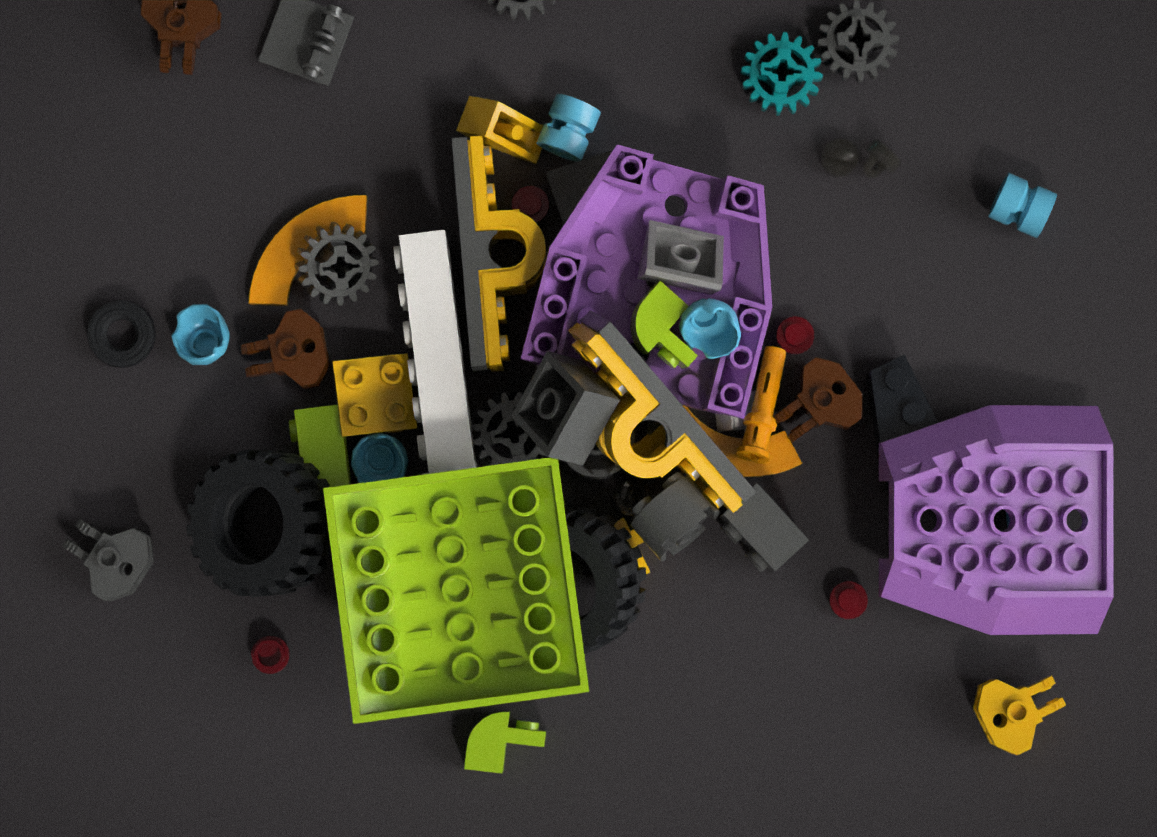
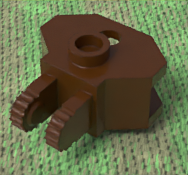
M142 0L141 16L158 33L157 39L161 43L160 72H170L172 67L173 47L184 48V57L182 59L183 73L193 75L196 49H200L201 41L221 29L222 13L218 10V6L212 0ZM186 4L184 9H178L181 5Z
M302 309L286 312L275 334L267 335L268 339L240 346L241 353L247 355L270 350L273 361L265 364H254L245 368L246 377H256L276 373L279 376L287 374L302 388L309 389L320 386L330 367L324 330L318 322ZM309 343H315L316 346L314 351L311 353H306V345Z
M815 357L801 369L800 393L794 398L795 401L782 409L773 418L779 424L789 419L800 407L802 408L809 420L802 425L799 424L790 431L787 437L792 443L814 426L818 428L822 424L847 430L862 419L863 394L840 363ZM833 384H838L842 387L841 395H837L832 391Z

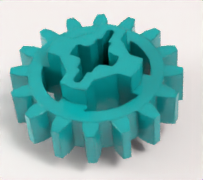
M783 32L781 40L776 41L771 33L767 36V45L764 46L758 40L754 43L753 47L756 54L746 53L744 59L751 66H743L741 68L740 74L749 77V79L743 82L742 88L743 90H753L749 98L751 103L758 99L763 101L761 111L765 112L771 105L775 107L776 116H780L783 107H787L791 114H795L796 103L799 102L804 107L809 105L810 101L807 93L814 96L817 95L819 88L812 83L819 82L823 78L822 73L814 71V69L821 65V59L810 58L814 47L811 45L803 49L801 47V36H798L794 42H790L788 33ZM776 51V57L769 63L762 62V64H759L764 56ZM791 53L795 54L803 62L804 66L798 65L792 59ZM778 67L785 68V73L788 74L785 81H778V74H775ZM759 82L766 83L773 91L772 95L764 91ZM801 84H805L798 93L787 97L788 90L794 85L801 86Z

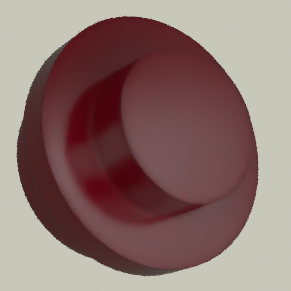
M526 186L519 189L513 196L512 210L519 209L521 213L538 223L548 213L549 200L545 192L540 188Z
M789 317L777 329V342L789 354L797 355L804 353L813 344L814 329L802 317Z
M846 581L834 587L829 601L832 611L837 616L843 619H854L862 615L866 610L868 596L861 585L856 582Z
M266 636L254 644L251 658L254 666L259 671L266 674H275L287 666L290 651L287 644L281 638Z

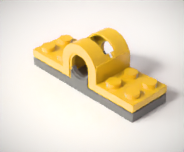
M472 136L470 140H467V137L452 138L471 368L474 374L487 373L489 369H491V372L504 371L503 362L510 361L508 336L501 335L500 324H507L504 297L498 296L527 294V291L541 279L547 258L545 239L537 223L529 216L521 213L519 209L497 211L494 183L488 184L487 175H494L493 154L491 146H484L483 137ZM509 239L521 243L526 249V254L523 260L516 266L501 268L491 259V252L494 246L500 242L499 240Z
M590 310L579 320L581 324L576 323L568 330L576 340L571 346L586 362L589 361L595 368H600L596 375L610 390L613 389L612 392L620 399L596 442L599 450L626 472L640 478H655L659 476L662 478L676 466L700 487L717 509L723 505L734 513L743 505L741 501L746 502L756 493L754 488L609 320ZM642 420H647V435L637 443L631 444L630 437L633 429Z

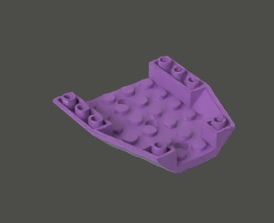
M617 144L549 247L520 359L539 365L546 352L551 351L582 360L596 374L600 368H595L589 361L586 362L574 350L571 344L576 340L568 330L576 323L581 324L579 320L591 310L609 320L629 344L634 343L630 330L632 313L638 302L650 290L645 280L637 279L649 220L724 236L723 285L721 291L710 295L666 286L688 306L695 301L708 298L725 302L731 306L736 312L741 331L738 347L729 355L715 359H708L701 350L693 348L691 350L698 356L689 367L681 369L677 365L673 369L659 358L657 353L660 349L654 346L647 354L645 362L682 406L744 419L772 311L764 185L729 175L721 179L653 160L654 154ZM669 196H678L683 200L685 210L681 216L674 217L667 213L665 201ZM680 317L669 330L686 344L679 329Z
M987 405L879 443V481H889V558H879V597L988 635L1098 634L1114 597L1113 442L1098 406ZM927 509L932 510L937 518L936 526L929 532L925 531L920 524V517ZM1001 509L1005 510L1010 517L1008 528L1002 532L994 525V516ZM1074 509L1082 516V524L1076 531H1072L1067 525V516Z

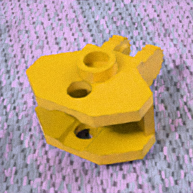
M1052 675L1027 687L1019 686L1014 688L998 679H989L977 686L973 711L990 744L1015 755L1022 754L1031 749L1036 725L1043 722V717L1066 706L1063 697L1054 698L1036 708L1033 702L1032 695L1044 692L1056 684ZM996 714H1000L1002 718L999 726H995L993 723V718Z

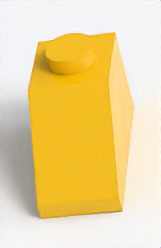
M469 96L456 129L457 132L469 138L472 136H482L485 146H491L495 150L534 164L537 163L542 150L536 142L543 125L499 101Z

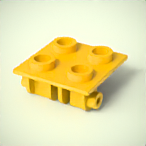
M408 353L332 361L342 437L382 432L398 433L403 432V430L417 429L412 403V384L408 371Z

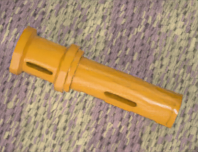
M766 346L764 349L751 412L747 413L743 420V425L746 428L742 446H739L736 452L738 457L748 461L766 463L770 459L771 454L768 452L771 432L776 431L777 427L773 414L786 358V351L782 348Z

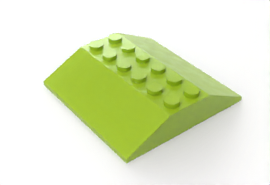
M542 458L323 488L353 724L589 692L558 459Z

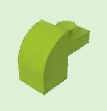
M661 281L655 283L636 305L630 322L632 339L637 349L643 355L648 354L654 346H657L660 349L657 355L662 361L673 369L677 365L684 369L689 367L698 355L669 329L689 306Z
M510 711L490 714L474 727L469 736L464 769L503 773L507 743L544 747L546 731L539 730V723L517 720L516 727H510Z

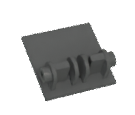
M281 0L258 62L329 87L354 16L343 13L340 7L328 4V7L309 0Z

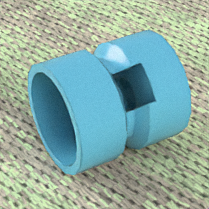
M556 94L549 111V116L552 120L549 123H544L536 144L557 156L581 162L589 144L585 136L588 133H593L601 112L584 101L571 96Z
M1008 172L994 199L988 217L1004 225L1014 222L1017 225L1018 231L1037 239L1053 209L1057 193L1041 186L1031 189L1028 186L1027 180Z

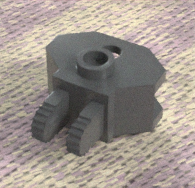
M79 519L75 525L79 531L98 542L91 553L83 549L77 542L70 541L69 539H66L62 547L85 561L83 565L88 567L90 571L92 594L103 601L109 602L134 594L154 563L152 537L135 528L115 535L103 533L82 519ZM128 563H130L132 565L133 570L131 574L127 576L125 574L124 568Z

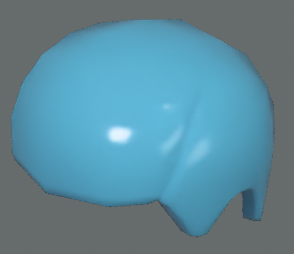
M711 298L700 299L693 302L681 316L679 329L686 345L690 349L697 348L701 350L706 358L715 359L727 356L738 347L741 337L738 318L732 307L725 302Z
M192 304L177 314V327L175 332L171 334L179 357L192 365H209L226 352L230 340V332L225 319L219 311L208 304Z
M385 433L369 434L361 438L352 450L351 467L359 483L402 478L407 473L409 463L407 451L402 443L393 436Z

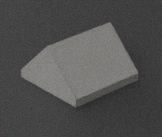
M649 220L637 279L654 283L661 281L668 286L710 295L721 291L723 285L724 236Z

